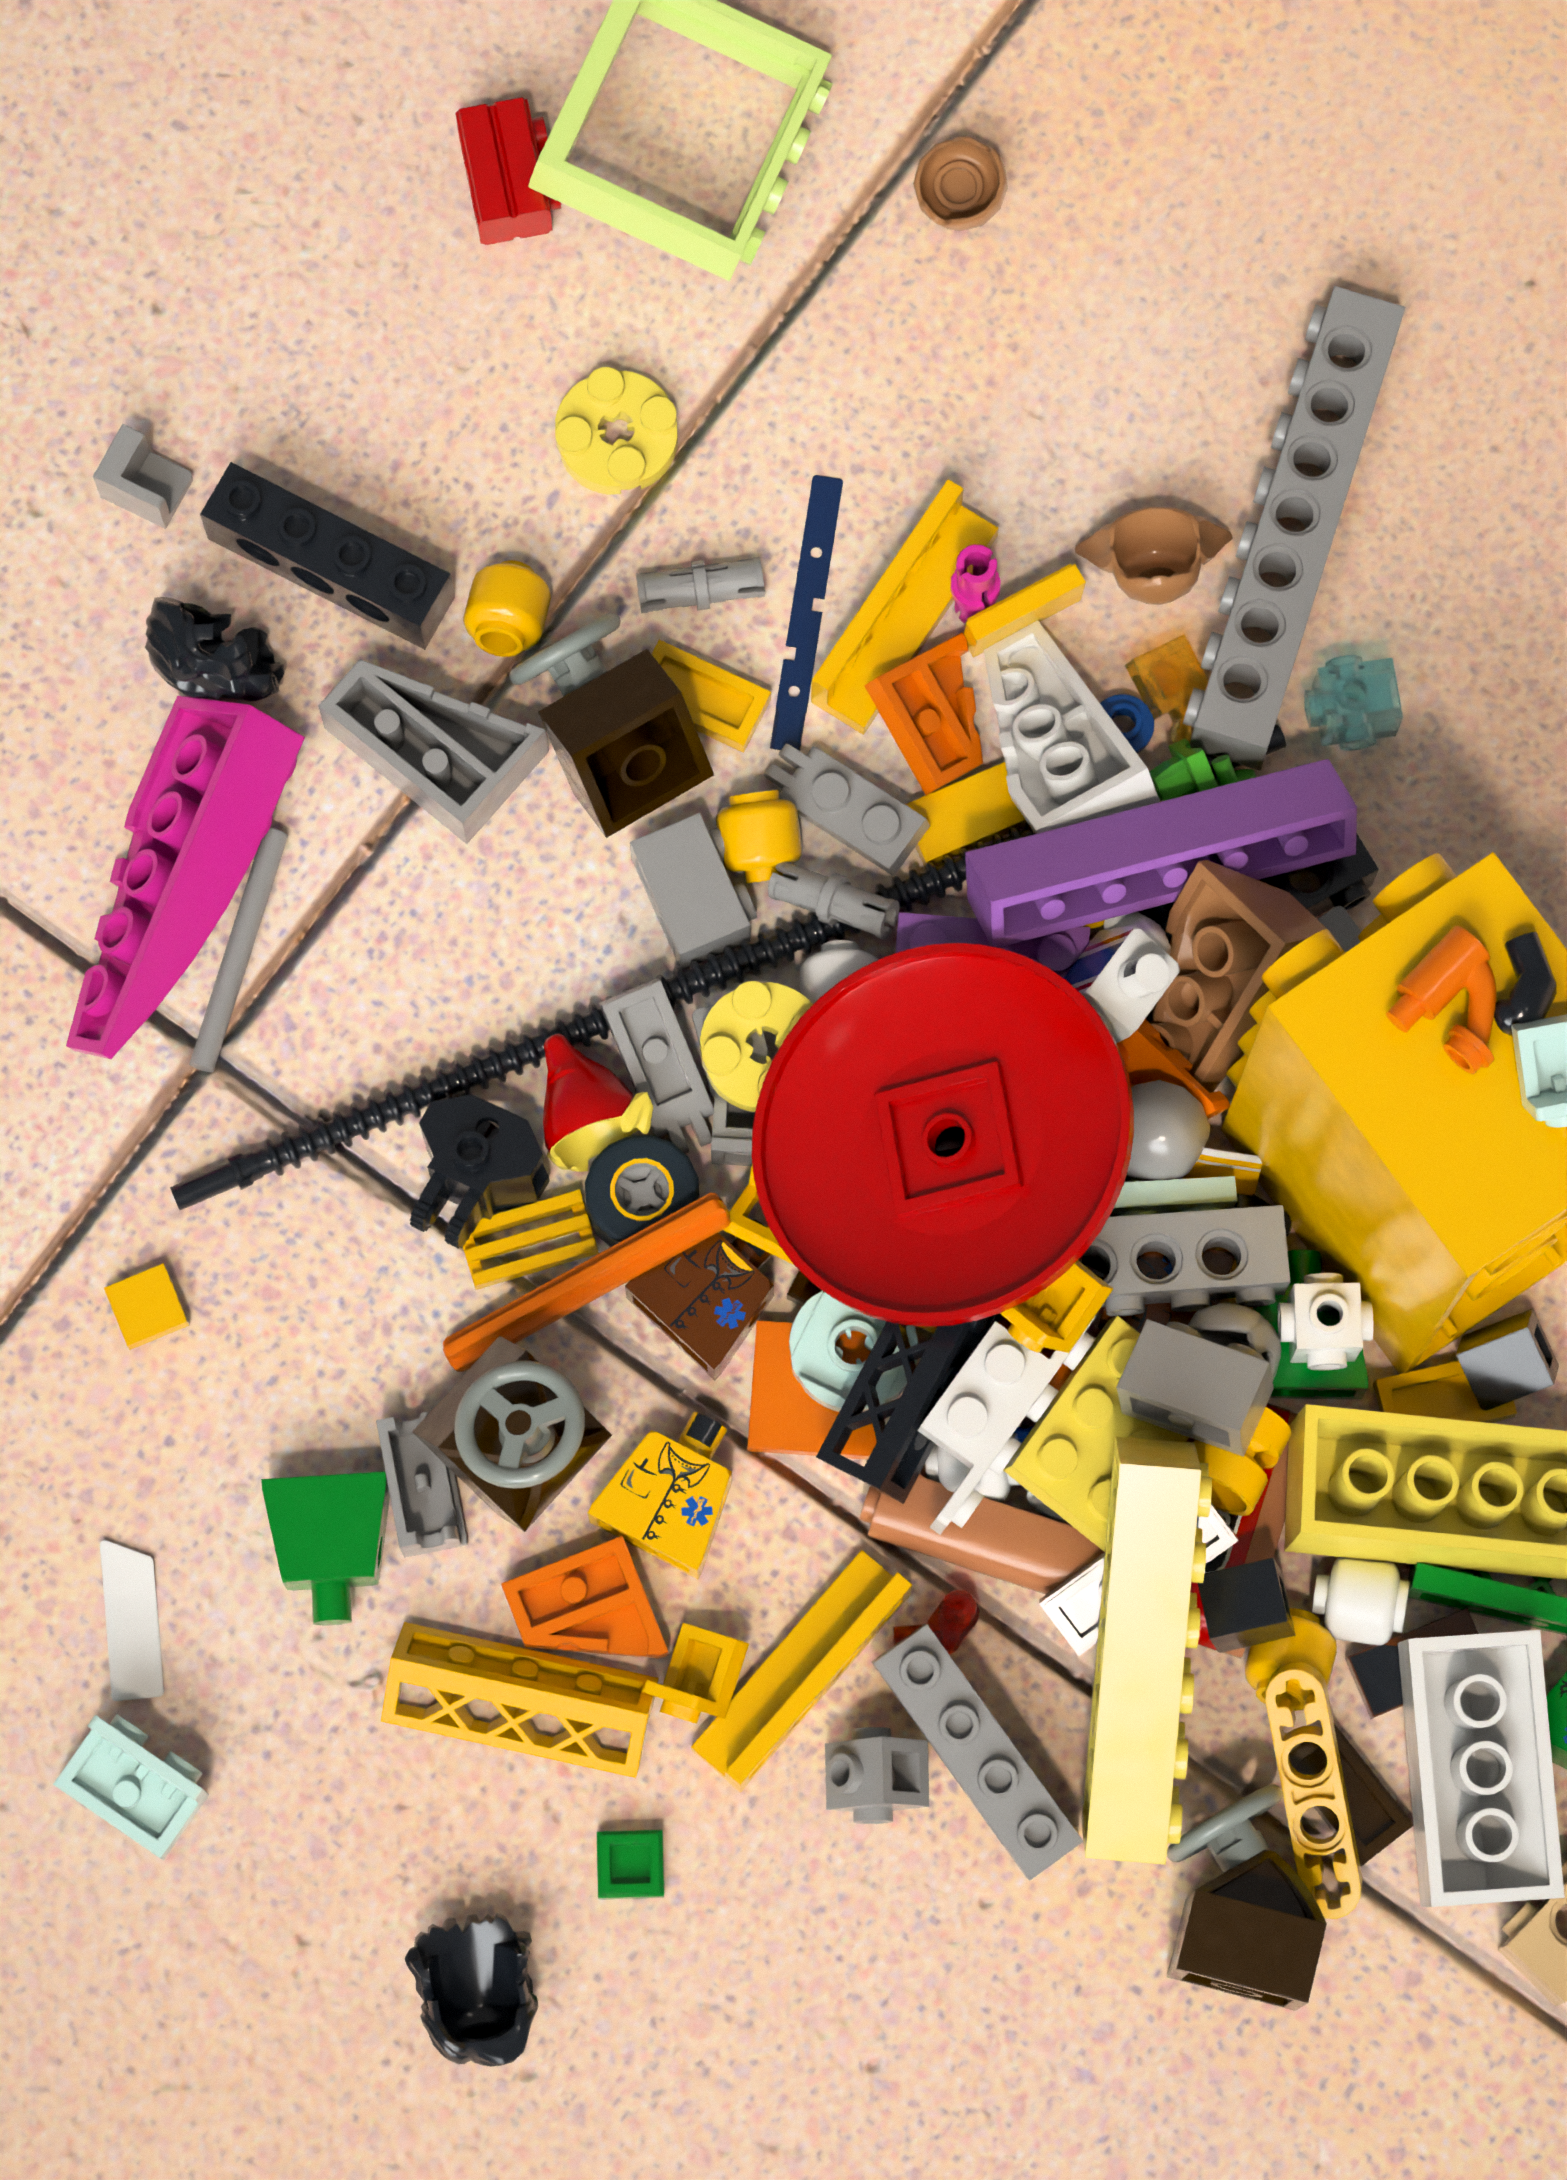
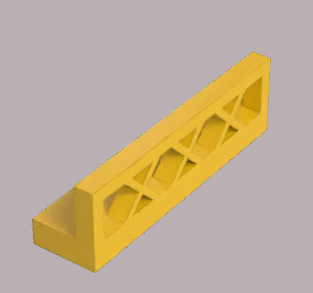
M947 479L812 678L811 703L863 735L879 713L864 685L919 654L954 602L951 593V577L956 570L957 557L960 552L967 546L974 544L990 548L998 536L999 528L962 506L964 488Z
M861 1550L730 1702L726 1718L716 1717L691 1746V1750L741 1793L910 1597L912 1584L898 1572L893 1577Z
M404 1622L390 1659L381 1722L636 1778L640 1766L647 1724L655 1700V1696L643 1693L642 1689L645 1680L658 1683L659 1678ZM402 1682L428 1688L439 1702L427 1709L399 1703ZM475 1698L489 1701L494 1704L502 1714V1717L491 1723L474 1720L463 1705ZM538 1713L553 1715L558 1718L566 1728V1731L554 1737L538 1734L527 1719ZM603 1727L630 1732L628 1753L601 1748L591 1733Z

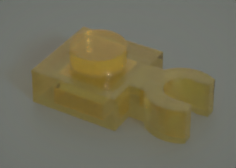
M1185 634L1132 659L1124 665L1143 702L1151 711L1154 720L1169 714L1173 722L1171 728L1173 744L1184 738L1190 744L1192 737L1191 726L1183 724L1184 716L1193 688L1206 691L1209 682L1204 670L1200 668L1201 665Z

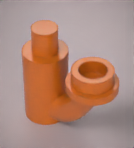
M1454 926L1400 982L1397 990L1401 998L1386 1013L1387 1018L1394 1026L1407 1033L1422 1016L1428 1020H1434L1465 987L1469 994L1467 1026L1465 1028L1458 1024L1454 1025L1448 1032L1450 1038L1443 1045V1049L1456 1065L1470 1074H1475L1480 1067L1488 1068L1494 1061V1056L1487 1045L1493 1025L1497 991L1495 977L1488 964L1490 955L1486 948L1467 930Z

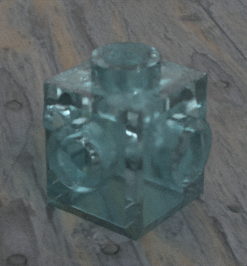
M1346 655L1333 658L1325 663V667L1317 669L1312 689L1304 691V708L1309 728H1319L1322 746L1339 744L1340 750L1355 751L1375 745L1379 738L1397 735L1403 719L1393 658L1363 662L1361 656Z

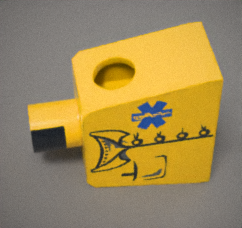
M693 1412L677 1442L651 1430L592 1503L587 1512L589 1523L616 1537L623 1536L625 1542L699 1579L732 1483V1472L712 1461L727 1429L717 1421L701 1413Z

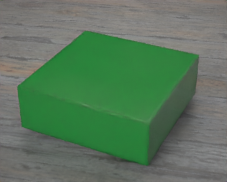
M663 1830L597 1832L598 1900L664 1898Z

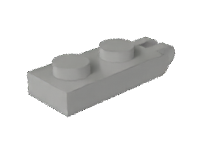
M785 744L778 755L796 768L793 775L791 776L774 764H771L764 773L767 779L782 789L779 792L780 799L792 801L796 805L798 815L894 877L929 829L930 824L927 819L822 750L813 746L809 753L805 755L791 745Z
M656 978L600 1002L599 1005L636 1094L647 1092L653 1105L650 1127L654 1136L662 1137L667 1134L670 1142H673L686 1154L690 1151L681 1128L691 1124L701 1147L711 1143L712 1137L704 1118L713 1115L714 1108L661 980Z

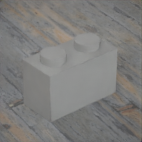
M698 813L630 842L631 860L681 971L689 968L690 962L693 960L699 964L706 961L707 955L710 953L715 956L724 953L726 946L734 949L741 946L743 939L751 942L749 921L756 919L757 914L744 884L741 883L733 887L724 868V841L718 827L708 831L701 814Z
M1148 1319L1116 1387L1122 1414L1243 1457L1274 1389L1270 1362L1265 1361L1263 1356L1256 1350L1238 1343H1230L1225 1347L1203 1339L1198 1331L1188 1325L1179 1322H1168L1165 1326Z

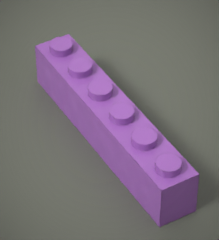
M1325 759L965 852L967 900L990 945L1000 948L1175 902L1197 863L1202 860H1209L1259 880L1355 855L1357 806L1330 760Z

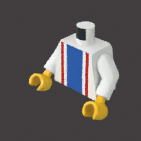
M1139 912L1084 925L1091 929L1104 925V929L1098 931L1064 977L1087 999L1101 1016L1116 1043L1130 1037L1139 1028L1180 971L1179 964L1169 955L1171 947L1164 930L1155 921Z

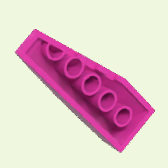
M177 695L128 810L124 828L133 832L127 858L115 859L109 882L119 887L112 913L100 916L94 938L98 941L99 948L102 951L98 965L89 968L85 972L66 1047L76 1052L112 1059L167 996L195 959L227 909L258 850L262 838L268 833L272 824V814L285 783L292 776L296 768V757L304 741V736L248 704Z

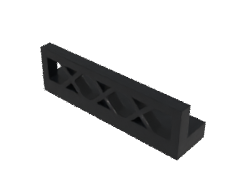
M999 1313L973 1322L937 1326L930 1340L912 1347L906 1332L908 1325L887 1321L816 1458L904 1504L935 1445L934 1442L917 1430L994 1322H999L1002 1315ZM898 1346L899 1352L893 1354L896 1347ZM921 1358L916 1366L914 1360ZM903 1365L908 1384L901 1397L880 1405L876 1385L883 1372ZM866 1404H867L869 1410L863 1412V1410H864V1408H865V1406H866ZM890 1417L887 1424H885L884 1419ZM871 1423L873 1424L877 1443L865 1466L840 1455L853 1430Z

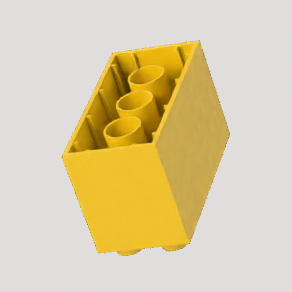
M1494 852L1458 876H1456L1440 853L1430 855L1399 875L1374 898L1373 904L1381 914L1358 935L1359 944L1345 952L1329 929H1324L1303 940L1281 956L1261 977L1269 991L1249 1010L1257 1024L1248 1030L1237 1043L1245 1055L1226 1073L1237 1089L1221 1131L1237 1153L1259 1156L1262 1168L1258 1182L1276 1206L1283 1205V1209L1289 1213L1292 1220V1228L1307 1249L1321 1253L1323 1271L1325 1273L1343 1275V1283H1360L1361 1301H1371L1373 1339L1399 1374L1412 1371L1567 1263V1127L1546 1126L1545 1121H1536L1522 1106L1513 1036L1503 1033L1497 1026L1495 1019H1493L1487 1047L1492 1052L1494 1061L1488 1068L1480 1067L1475 1074H1470L1456 1065L1443 1049V1045L1450 1038L1448 1032L1454 1025L1458 1024L1465 1028L1467 1026L1469 994L1465 987L1434 1020H1428L1422 1016L1407 1033L1394 1026L1386 1016L1390 1008L1401 998L1397 990L1400 982L1454 926L1467 930L1488 951L1490 955L1488 964L1493 971L1496 982V1002L1509 998L1510 992L1517 981L1504 946L1505 943L1520 935L1537 932L1557 985V994L1545 1018L1567 1014V949Z

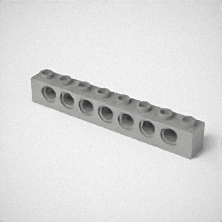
M1337 286L1333 288L1327 308L1315 305L1305 337L1306 341L1316 343L1311 361L1298 358L1288 390V394L1299 397L1293 415L1281 412L1270 447L1282 451L1276 470L1264 466L1253 500L1254 503L1263 505L1264 509L1259 524L1246 522L1236 557L1247 560L1241 580L1229 576L1218 610L1219 613L1229 616L1224 635L1211 632L1200 668L1212 671L1206 691L1193 688L1184 716L1183 724L1194 727L1190 740L1191 749L1201 748L1205 754L1214 757L1229 755L1231 762L1261 771L1406 308L1404 306ZM1336 355L1347 356L1357 366L1352 368L1339 367L1331 361L1330 357ZM1328 409L1337 414L1340 420L1325 422L1318 419L1312 411ZM1311 463L1320 468L1323 474L1317 477H1309L1300 473L1295 465ZM1284 517H1293L1300 520L1306 529L1299 532L1288 531L1277 520ZM1265 572H1277L1283 575L1289 584L1283 587H1273L1266 584L1260 575ZM1248 627H1259L1267 631L1272 639L1268 642L1256 643L1249 640L1242 630ZM1240 682L1249 686L1254 692V696L1247 699H1238L1231 696L1224 686L1229 683Z

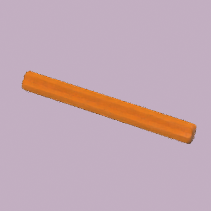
M708 1193L457 1331L443 1341V1351L454 1370L464 1372L471 1368L499 1336L515 1344L727 1228L731 1223L730 1213L717 1193Z

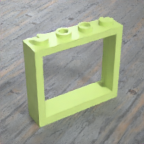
M613 0L541 151L528 187L730 281L739 260L751 266L766 231L755 227L762 210L774 215L789 182L778 176L785 160L795 165L797 164L811 131L801 127L807 110L819 115L833 83L822 79L832 54L718 0ZM636 14L797 89L730 237H726L567 162Z

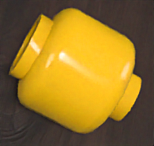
M507 560L484 567L475 574L471 584L463 616L466 631L475 640L476 645L480 649L495 656L511 657L516 656L521 651L530 649L538 644L544 630L551 601L549 587L529 565L520 561Z
M779 790L729 796L730 806L722 808L716 815V826L720 830L724 841V867L734 872L745 871L746 883L769 881L772 872L783 876L782 872L777 871L776 865L785 861L794 864L801 858L803 851L796 805L787 799H780Z
M1290 1608L1296 1636L1250 1646L1245 1664V1678L1251 1687L1256 1690V1697L1264 1704H1266V1689L1272 1674L1280 1666L1290 1662H1304L1315 1667L1323 1675L1328 1690L1337 1654V1644L1329 1630L1320 1625L1321 1621L1315 1614L1302 1609ZM1291 1679L1288 1680L1286 1692L1278 1695L1280 1700L1290 1699L1293 1703L1294 1711H1300L1305 1708L1307 1697L1314 1695L1312 1689H1301L1299 1680Z

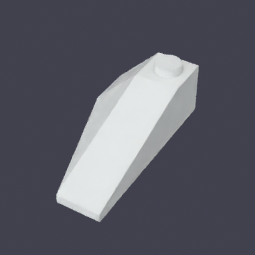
M1038 620L984 649L991 695L1000 733H998L1000 746L1005 758L1008 792L1012 801L1036 834L1160 802L1147 766Z

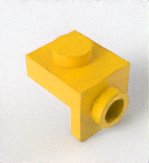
M1077 1260L1066 1273L1046 1289L1000 1314L1012 1323L1007 1330L1008 1333L1028 1349L1040 1353L1045 1347L1069 1353L1113 1288Z
M682 1623L663 1685L645 1680L642 1692L663 1699L659 1712L697 1724L701 1712L725 1719L749 1643Z

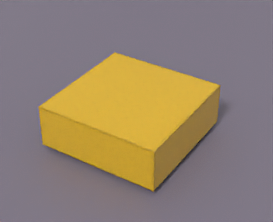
M164 1263L104 1287L129 1350L190 1326Z

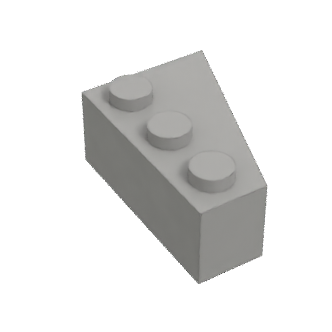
M361 659L318 705L324 728L466 844L471 841L549 752L545 729L529 723L525 726L491 713L490 708L471 702L467 704L436 692L432 686Z

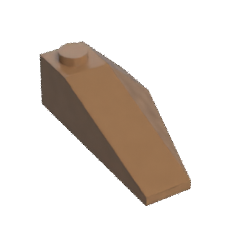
M1202 860L1197 863L1169 913L1165 932L1172 934L1169 955L1179 964L1180 971L1156 1003L1151 1025L1160 1033L1161 1039L1167 1046L1177 1049L1193 1064L1189 1073L1211 1093L1227 1076V1071L1244 1055V1052L1237 1043L1248 1030L1257 1024L1249 1010L1269 991V988L1261 979L1264 972L1300 942L1327 928L1289 892L1209 860Z

